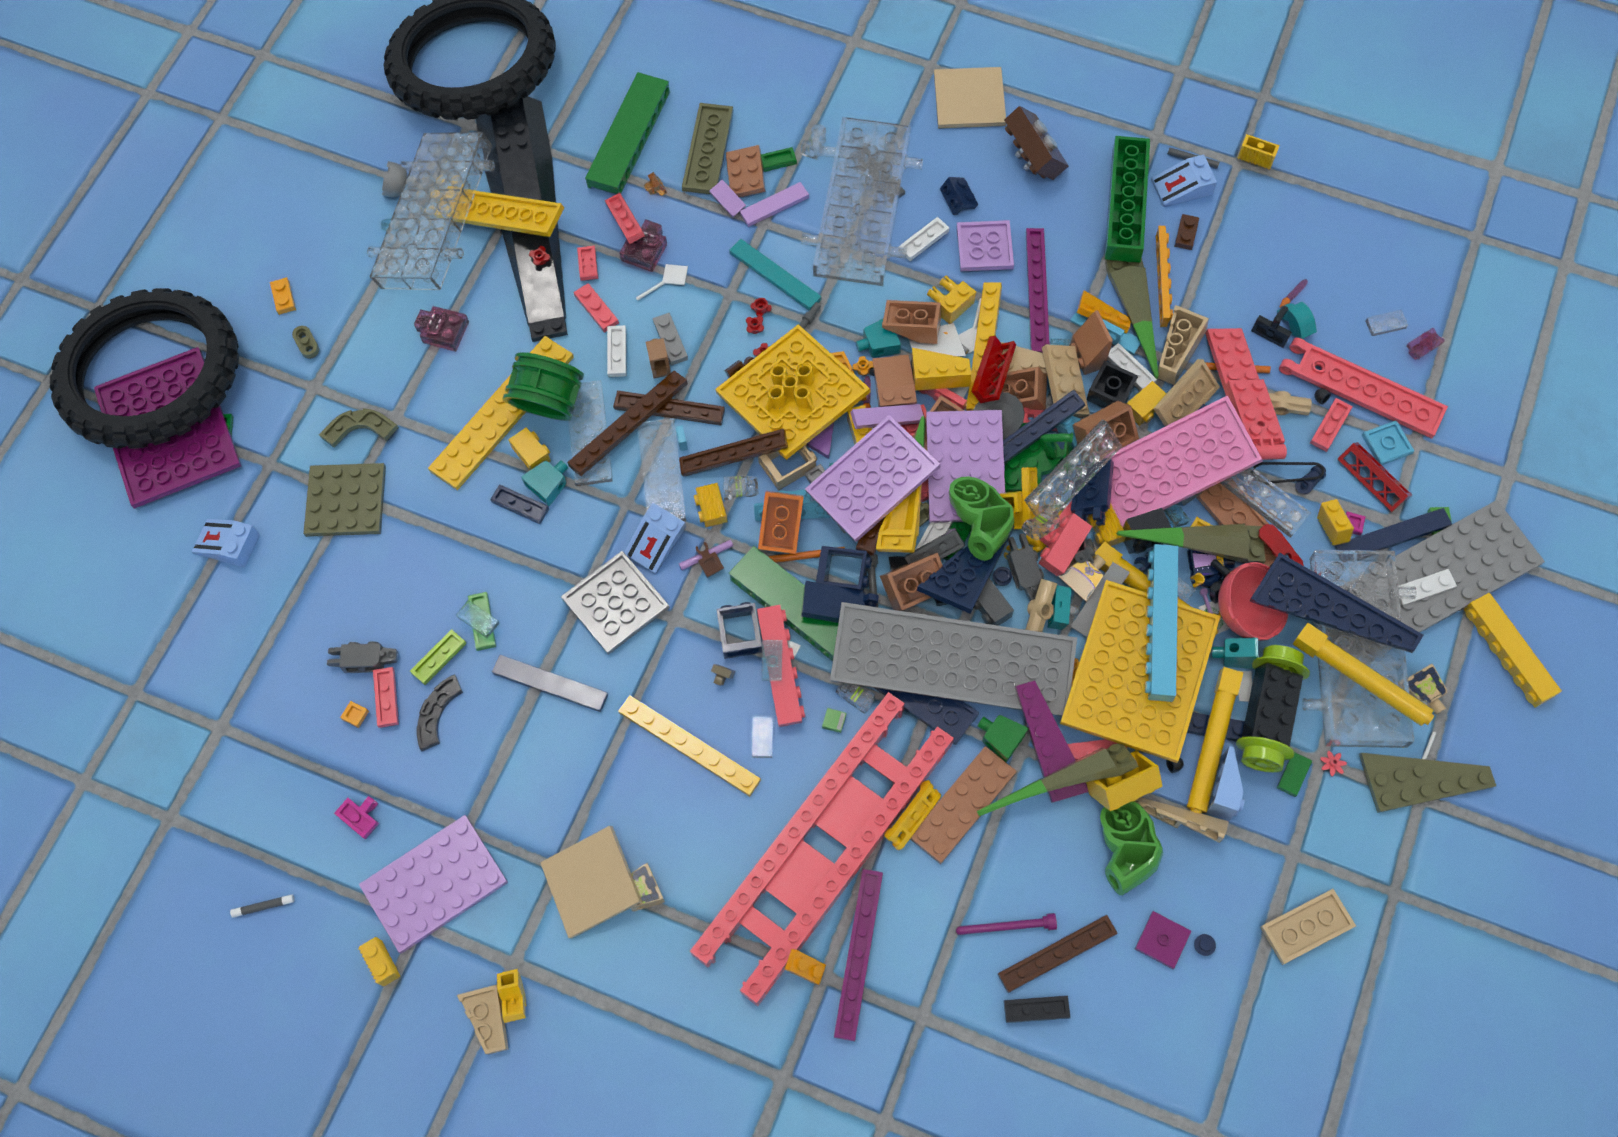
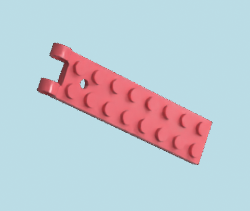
M1301 338L1293 339L1289 347L1290 350L1296 354L1303 353L1304 356L1300 364L1290 359H1283L1279 366L1281 373L1294 375L1320 388H1324L1383 417L1397 421L1399 424L1431 439L1435 436L1448 406L1316 347ZM1315 366H1320L1322 370H1317Z

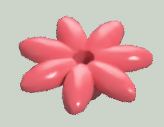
M1328 751V758H1320L1322 762L1326 763L1322 770L1330 769L1331 776H1334L1336 771L1340 774L1344 773L1340 766H1345L1347 762L1340 760L1341 753L1333 756L1332 752Z

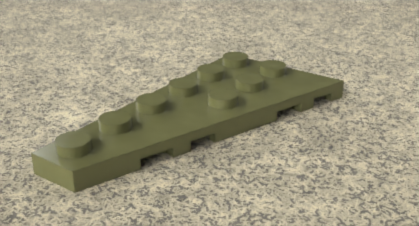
M1370 753L1359 754L1377 813L1496 787L1490 766Z

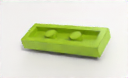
M451 629L410 670L411 674L426 685L467 644L466 641Z

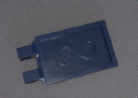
M1112 459L1075 465L1071 512L1086 522L1088 521L1086 515L1093 514V520H1097V526L1105 525V512L1110 509L1114 466Z
M806 581L801 617L839 623L842 602L876 607L879 595L866 594L862 590Z

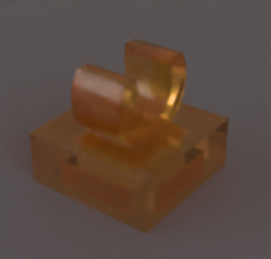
M654 172L649 174L650 182L644 184L646 191H649L650 195L658 192L662 196L667 193L661 179Z

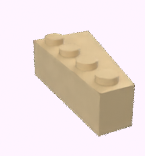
M1175 305L1159 365L1158 379L1172 385L1176 384L1204 337L1209 318Z

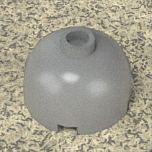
M388 161L386 166L388 171H385L382 195L398 197L404 193L405 189H409L411 179L408 178L407 171L402 165Z

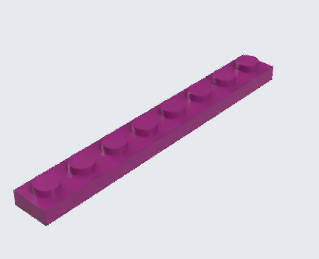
M1026 228L1031 350L1043 353L1042 347L1046 344L1050 345L1044 228Z
M862 870L834 1038L855 1042L883 872Z

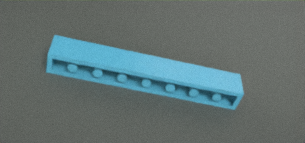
M1154 544L1152 551L1148 553V562L1151 563V569H1148L1147 579L1151 581V587H1148L1147 599H1150V606H1147V617L1150 618V624H1147L1146 636H1149V643L1146 644V655H1149V662H1146L1145 673L1149 674V681L1145 683V693H1148V700L1173 702L1176 697L1178 546Z

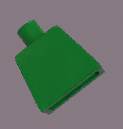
M998 715L994 722L983 716L977 727L986 732L982 742L1006 763L1029 729L1002 715Z

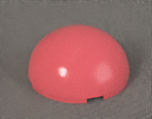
M1258 562L1242 564L1225 577L1218 594V606L1223 621L1234 633L1243 638H1258V641L1278 635L1285 627L1289 614L1250 601L1270 569L1269 566Z

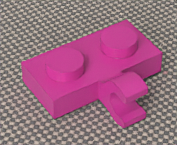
M370 796L364 800L360 807L347 798L334 813L364 839L379 824L368 814L378 805Z

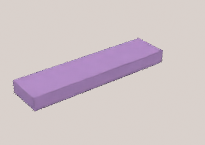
M799 182L741 210L740 215L746 225L750 227L808 199L809 194L802 183Z
M920 404L852 409L850 412L855 429L876 427L888 415L900 425L920 423L921 417L924 416Z

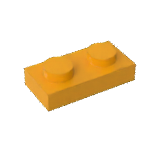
M288 278L270 282L277 313L280 315L296 310Z
M791 949L785 970L813 984L819 985L826 964L798 950Z

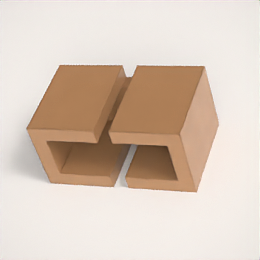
M664 338L647 341L646 347L653 379L668 376L671 371Z

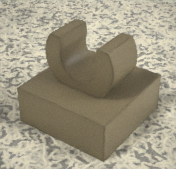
M713 664L711 672L717 674L713 683L720 686L724 685L726 678L731 679L735 674L734 670L719 664Z

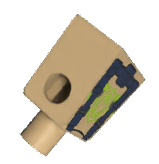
M1433 664L1418 671L1398 685L1432 708L1435 715L1446 709L1440 699L1447 693V689Z
M648 863L631 873L642 900L641 903L631 907L632 911H638L665 902Z

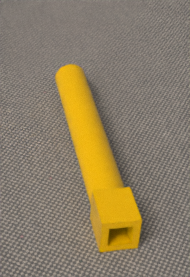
M1103 542L1095 552L1096 555L1098 554L1106 561L1100 569L1106 573L1113 562L1130 572L1124 581L1125 584L1147 593L1148 587H1151V581H1148L1147 575L1123 559V554L1106 542ZM1178 597L1177 603L1190 606Z
M1307 623L1292 643L1312 658L1317 656L1418 725H1428L1435 715L1432 714V708L1329 641L1326 634L1311 624Z
M1223 667L1219 671L1214 690L1215 697L1186 807L1195 813H1207L1235 698L1238 696L1244 673L1227 667Z

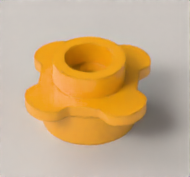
M861 356L858 362L853 364L852 368L855 371L857 370V373L860 375H867L870 369L873 368V361H868L865 356Z

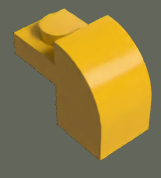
M1022 492L1000 493V496L1014 508V529L1027 528V526L1023 525Z
M518 969L497 973V991L502 1001V1018L504 1023L526 1018V996Z

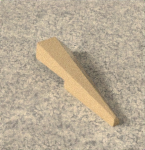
M1142 797L1135 800L1149 815L1175 828L1182 824L1218 843L1225 837L1229 821Z

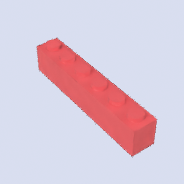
M780 605L757 609L778 727L802 723L805 712L804 707L799 706L798 698H801L800 687L795 686L794 679H797L798 676L796 667H792L791 664L794 655L793 649L788 648L787 643L790 640L789 629L784 628V621H787L785 609L781 610Z

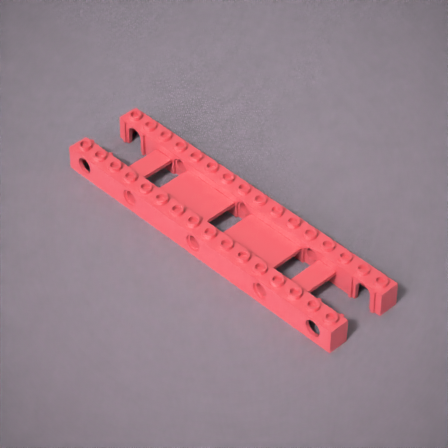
M889 692L690 950L693 957L706 967H709L712 963L716 962L715 953L723 943L727 944V942L730 943L732 941L731 937L740 925L770 946L769 952L763 960H759V965L748 980L742 983L743 986L740 989L741 994L756 1006H759L785 971L791 949L800 951L883 839L885 832L892 827L918 792L920 785L926 781L953 744L954 738L937 726L934 731L930 732V737L920 750L917 749L915 757L907 767L877 745L882 738H886L891 721L894 718H901L904 711L905 703ZM864 762L894 783L884 798H881L852 777L859 765L862 766ZM819 827L846 847L835 864L804 841L805 836L812 828ZM767 891L796 913V916L785 930L754 908L755 902L762 893L765 894Z

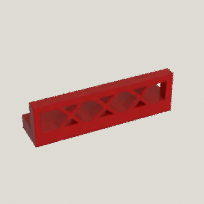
M996 335L989 337L971 390L980 403L999 400L1017 345L1014 341L1001 344ZM1000 375V377L995 382H993L994 379ZM995 389V393L989 395V393Z
M1358 442L1353 443L1338 458L1391 512L1412 496ZM1352 452L1356 456V464H1349L1344 458ZM1360 466H1367L1370 469V477H1362L1360 475ZM1373 480H1381L1384 483V491H1377L1373 487ZM1387 493H1395L1400 499L1392 506L1387 501Z

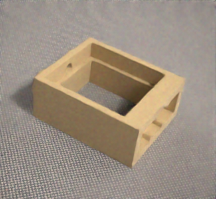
M807 444L798 450L806 463L783 477L771 461L780 455L777 451L758 456L759 464L778 491L803 477L805 472L816 467L817 458L813 451L809 452Z

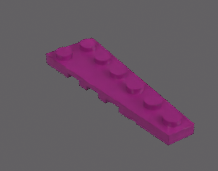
M1036 681L1015 686L1043 777L1076 761ZM1079 783L1049 791L1051 803L1087 793V783Z

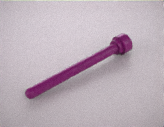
M1048 913L1046 916H1042L1041 919L959 926L956 928V933L964 935L1043 927L1050 931L1057 930L1055 913Z

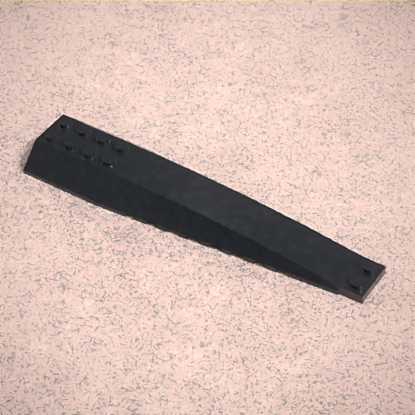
M527 96L526 98H520L518 104L508 109L506 107L500 109L499 113L487 116V114L478 116L476 124L490 192L556 203L553 160L542 102ZM558 222L550 237L501 229L526 321L530 328L532 342L540 341L544 336L550 339L568 335L565 322L566 308ZM544 246L545 252L549 254L550 259L543 265H535L533 258L529 256V252Z

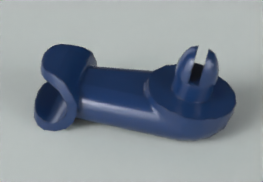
M1317 465L1313 466L1311 471L1302 478L1317 477L1321 474L1322 470ZM1324 467L1325 472L1320 479L1297 481L1295 485L1297 492L1303 495L1309 494L1317 483L1326 477V468Z

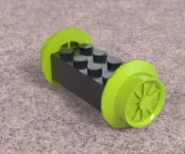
M1270 645L1264 648L1262 657L1253 660L1252 666L1255 669L1245 723L1242 737L1236 741V746L1243 751L1241 762L1249 768L1263 772H1280L1283 770L1284 760L1294 757V751L1290 748L1299 695L1302 680L1307 679L1310 675L1308 668L1303 665V653L1294 648Z

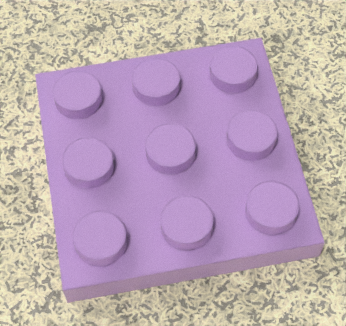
M1010 220L957 223L960 271L1014 269Z

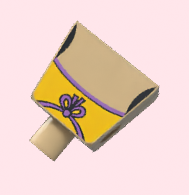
M1097 554L1093 564L1089 561L1083 563L1076 562L1059 578L1087 602L1104 577L1099 569L1106 561Z

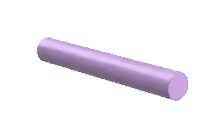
M728 540L709 549L708 552L710 554L713 552L718 554L733 547V543L731 540ZM698 554L679 563L681 570L697 564L698 560L702 559V556Z

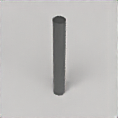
M1170 147L1167 153L1182 159L1198 156ZM1206 158L1210 167L1218 168L1220 162Z

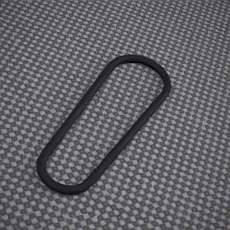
M1261 462L1252 468L1251 475L1254 481L1259 484H1273L1320 479L1324 475L1325 470L1321 464L1316 462ZM1259 465H1317L1322 470L1321 474L1317 477L1275 481H1259L1254 475V470Z

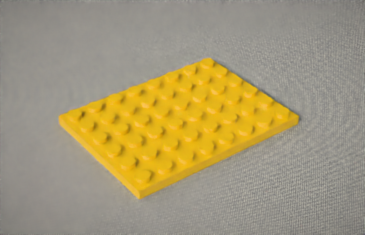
M1106 580L1060 724L1178 763L1220 616L1177 603L1176 697L1173 702L1148 700V693H1145V683L1149 681V674L1145 673L1146 662H1149V655H1146V644L1149 643V636H1146L1147 624H1150V618L1147 617V606H1150V599H1147L1146 592Z

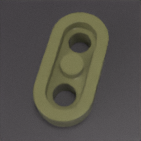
M306 326L296 327L292 332V336L305 358L317 356L319 346L309 328Z

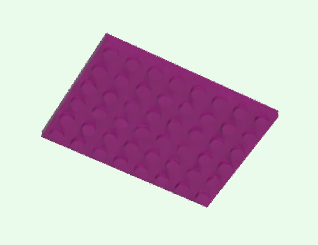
M196 347L95 386L94 390L101 412L115 416H133L155 411L171 403L193 384L201 372L205 360L200 348ZM221 406L218 408L213 407L210 411L211 416L201 424L199 422L195 423L190 427L191 431L180 437L178 434L170 437L171 441L159 445L149 443L146 448L130 449L128 446L122 447V449L113 448L130 504L134 509L241 467Z

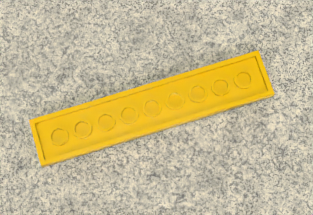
M546 336L530 352L567 364L574 358L573 353ZM510 376L428 467L432 474L457 491L526 413V411L513 407L502 399L504 394H508L505 388L509 383Z

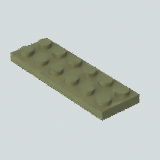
M699 104L682 183V191L710 194L709 191L719 183L733 116V106Z

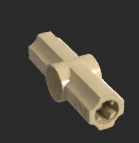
M1286 391L1269 393L1277 415H1286L1288 413L1309 415L1312 405L1311 399L1291 396Z
M1041 579L1035 599L1031 600L1028 604L1027 610L1030 617L1025 630L1043 631L1045 621L1053 615L1054 608L1051 602L1057 583Z

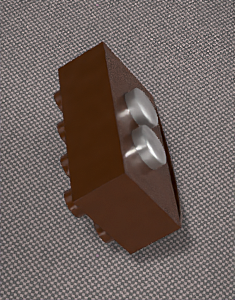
M1018 106L1004 119L1007 124L1005 127L1006 132L1010 136L1014 135L1016 139L1013 140V143L1020 149L1016 152L1015 156L1017 158L1023 157L1028 162L1023 166L1025 171L1031 170L1033 174H1039L1043 179L1048 177L1054 180L1069 167L1058 150L1057 143L1048 134L1046 126L1039 120L1036 114Z

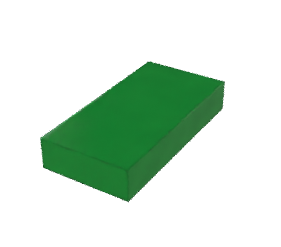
M793 147L761 154L764 172L797 164Z
M1294 752V757L1289 759L1277 788L1296 797L1312 760Z

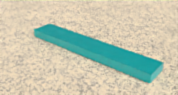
M740 239L729 250L732 256L809 311L816 302L819 303L821 301V295L744 240Z

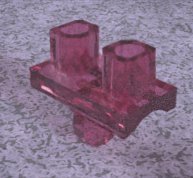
M1431 328L1409 342L1406 347L1409 349V354L1416 360L1442 345L1445 340L1438 336L1434 328Z

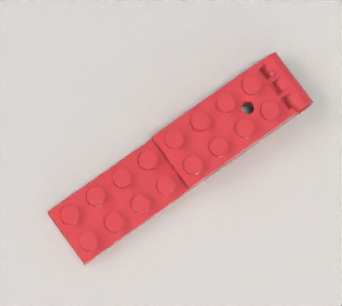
M1242 328L1207 329L1205 334L1225 395H1228L1262 460L1285 459L1287 455V448L1284 444L1285 439L1264 379H1259Z

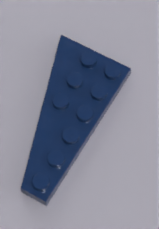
M1013 526V529L1009 534L1008 538L1011 536L1015 526ZM1008 538L993 557L985 561L976 558L970 552L968 546L964 549L962 548L945 562L942 568L936 573L931 574L928 580L918 585L917 591L971 614L1008 542Z

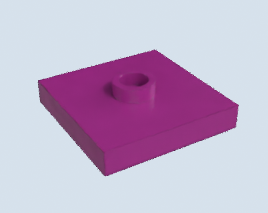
M1152 911L1135 950L1174 969L1191 930Z

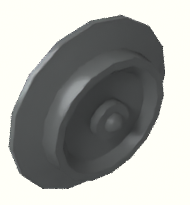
M1001 392L999 400L985 403L978 402L973 411L1002 410L1003 440L1020 429L1025 415L1022 403L1016 396L1008 392Z

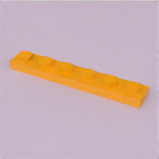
M1158 226L1155 237L1160 327H1167L1173 316V309H1170L1172 294H1169L1171 278H1168L1171 265L1167 261L1170 256V248H1167L1169 233H1166V226Z

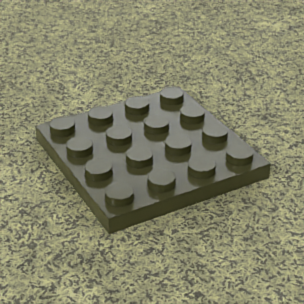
M385 464L310 466L303 534L306 537L381 534Z

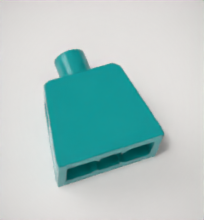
M883 319L863 329V339L855 342L858 352L868 349L872 358L900 354L901 343L896 333L882 328Z
M562 460L554 467L548 461H543L521 478L524 485L547 506H550L567 484L563 473L568 469V466Z
M1258 638L1225 639L1224 647L1212 646V658H1224L1225 667L1254 669L1252 663L1254 659L1258 658Z

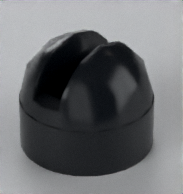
M1324 388L1318 389L1314 394L1315 400L1321 405L1326 403L1331 396V393Z
M1179 758L1178 763L1166 760L1167 768L1171 773L1179 772L1184 766L1182 758Z

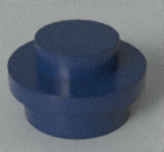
M999 567L993 573V580L1000 586L1008 585L1012 580V573L1006 567Z
M1202 934L1195 939L1194 947L1200 955L1209 956L1215 951L1216 942L1210 935Z

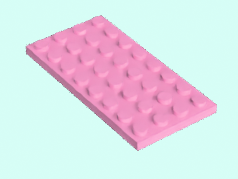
M1228 395L1100 459H1112L1114 462L1110 503L1122 527L1128 518L1159 508L1165 510L1263 462Z

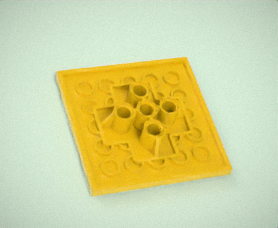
M799 324L715 389L716 393L758 434L762 435L784 429L786 431L788 448L778 450L777 452L786 460L871 392L864 382Z

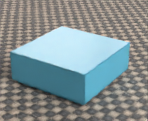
M683 425L676 426L680 450H688Z

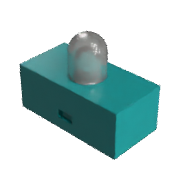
M1056 586L1051 602L1054 611L1052 617L1048 619V628L1063 630L1069 625V617L1077 616L1080 613L1079 606L1070 604L1071 588Z

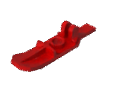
M1265 524L1259 529V538L1272 551V555H1275L1277 558L1279 553L1287 554L1290 559L1304 566L1303 560L1273 524Z

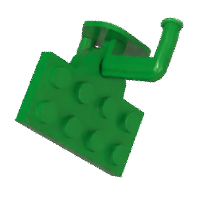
M1073 432L1070 434H1044L1038 441L1007 462L1004 470L1005 492H1022V468L1025 467L1037 468L1038 492H1041L1043 475L1051 474L1058 467L1064 468L1066 474H1070L1074 467ZM1056 442H1064V449H1061Z

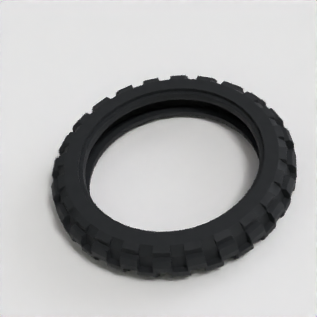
M432 0L431 4L423 5L416 9L413 16L408 15L401 22L399 28H396L389 40V45L386 47L383 64L385 76L393 93L411 109L434 118L441 116L446 120H458V118L463 117L467 120L478 119L480 115L487 114V116L499 113V110L506 107L508 109L518 104L520 98L529 96L547 76L548 69L551 68L555 57L556 42L549 20L544 13L540 12L539 8L529 1ZM473 22H499L518 29L528 38L523 55L509 70L480 84L465 87H441L421 80L412 72L414 60L422 47L440 33L456 26Z
M155 288L152 292H148V290L144 289L133 291L127 297L120 295L110 299L109 304L103 307L99 305L89 312L90 316L85 320L81 318L73 326V333L71 335L67 334L59 345L61 352L56 353L51 366L53 370L52 374H50L52 402L59 416L77 435H81L86 440L95 444L102 443L106 447L119 449L126 446L130 449L146 448L149 443L159 445L171 441L170 437L178 434L180 437L191 431L190 427L195 423L199 422L201 424L211 416L210 411L213 407L218 408L226 398L225 391L231 389L236 377L234 372L235 369H238L239 354L237 351L239 345L231 324L219 308L213 306L210 301L201 296L195 297L192 293L182 290H174L172 292L169 288ZM172 320L189 324L204 334L207 351L202 370L193 384L171 403L155 411L133 416L105 414L87 404L84 396V379L88 366L104 344L122 331L145 322Z

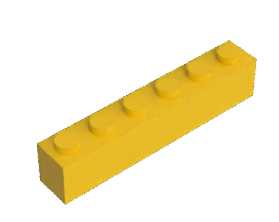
M1490 592L1470 602L1463 609L1467 618L1476 626L1479 635L1484 637L1489 644L1490 650L1497 655L1503 668L1508 670L1513 677L1514 683L1521 688L1525 698L1534 708L1562 692Z

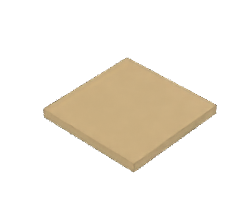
M1001 67L934 69L938 128L1006 126L1004 121L1006 111Z
M608 826L540 862L568 938L572 939L642 902L613 826Z

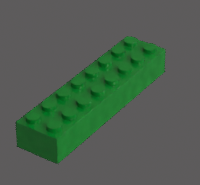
M1115 136L1112 150L1105 260L1141 262L1145 235L1150 153L1149 138Z

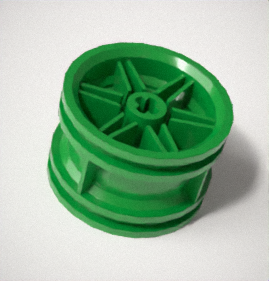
M516 353L515 360L517 362L512 364L513 370L509 383L505 388L508 394L503 395V401L513 407L538 416L570 421L572 419L570 412H573L575 409L578 391L582 385L580 380H583L584 373L567 363L532 353Z

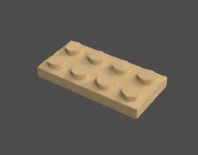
M1046 344L1042 347L1053 403H1056L1072 390H1075L1086 406L1072 416L1086 417L1090 415L1075 346Z
M1197 359L1153 409L1163 425L1167 426L1197 411L1212 397L1220 386L1204 360Z
M1331 889L1262 925L1260 928L1281 964L1284 965L1356 927L1335 890Z

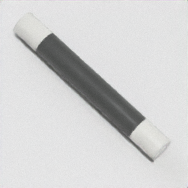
M293 894L231 909L230 914L234 918L294 903L295 900Z

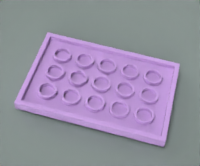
M1002 410L926 412L927 452L941 465L928 478L929 523L963 522L950 503L948 494L950 484L957 478L966 476L978 478L994 487L999 494L1005 492Z
M888 415L806 487L805 490L857 542L935 473L941 465L897 421Z
M464 815L361 882L359 886L398 952L402 954L508 882L471 822Z

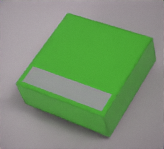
M827 708L822 728L841 733L846 713Z

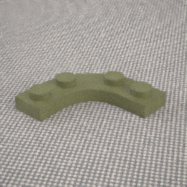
M363 408V410H349L340 414L326 426L319 436L332 447H335L352 430L366 428L387 441L398 429V426L380 412Z

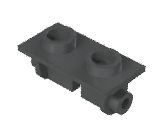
M1085 538L1075 555L1077 562L1083 563L1091 560L1092 564L1094 563L1093 556L1096 554L1091 538Z

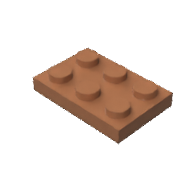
M756 145L726 152L729 187L738 197L766 192L760 146Z

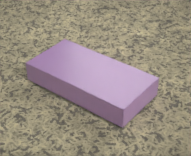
M723 179L709 191L732 218L746 207L745 203Z

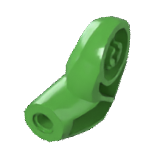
M970 476L957 478L950 484L948 492L950 503L960 519L972 526L968 540L970 552L980 560H989L1004 544L1013 529L1014 508L988 483Z
M1135 801L1112 811L1103 807L1100 815L1105 843L1113 852L1105 868V875L1111 887L1121 896L1152 876L1158 870L1163 856V847L1156 836L1154 822L1143 807Z

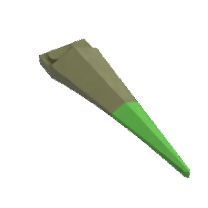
M1142 258L1140 263L1106 260L1105 265L1109 280L1124 306L1154 377L1157 379L1159 374L1146 268H1144Z
M1231 524L1124 530L1116 533L1118 536L1178 546L1244 564L1250 562L1264 564L1266 562L1264 542L1259 538L1258 533L1262 526Z
M1113 744L1108 749L1100 748L978 810L977 813L978 816L1045 792L1093 780L1120 776L1139 766L1124 744Z

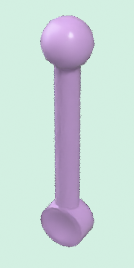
M1202 588L1200 595L1204 598L1208 612L1213 614L1207 597L1208 590Z

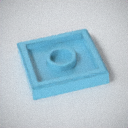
M1397 421L1365 431L1362 434L1374 458L1381 465L1414 453L1413 447Z

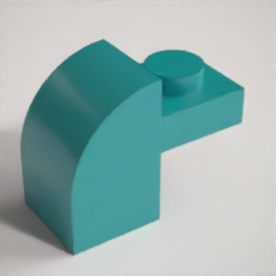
M1304 302L1284 305L1288 307V311L1283 319L1289 322L1291 335L1304 339L1317 332L1313 313Z

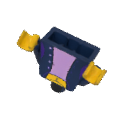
M1191 549L1187 550L1190 579L1194 588L1198 586L1210 588L1214 582L1221 580L1223 575L1211 566V562L1214 559L1218 560L1226 568L1235 567V561Z

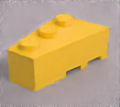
M912 347L915 391L970 387L971 368L969 359Z

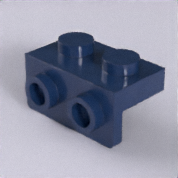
M948 177L940 187V191L953 215H957L961 209H975L978 206L965 178Z

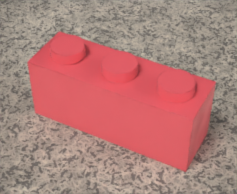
M1074 513L1068 517L1065 516L1061 520L1059 531H1056L1049 540L1051 544L1040 554L1041 560L1038 564L1056 576L1065 573L1093 527Z

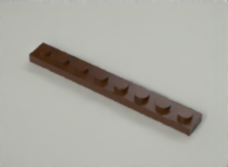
M675 370L672 371L567 462L568 466L578 475L583 476L688 384L687 379Z

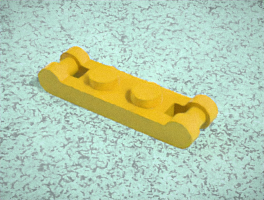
M929 780L924 781L920 785V791L893 827L889 828L884 834L888 841H892V845L896 850H901L907 844L941 797L940 792L937 789H933L934 786Z

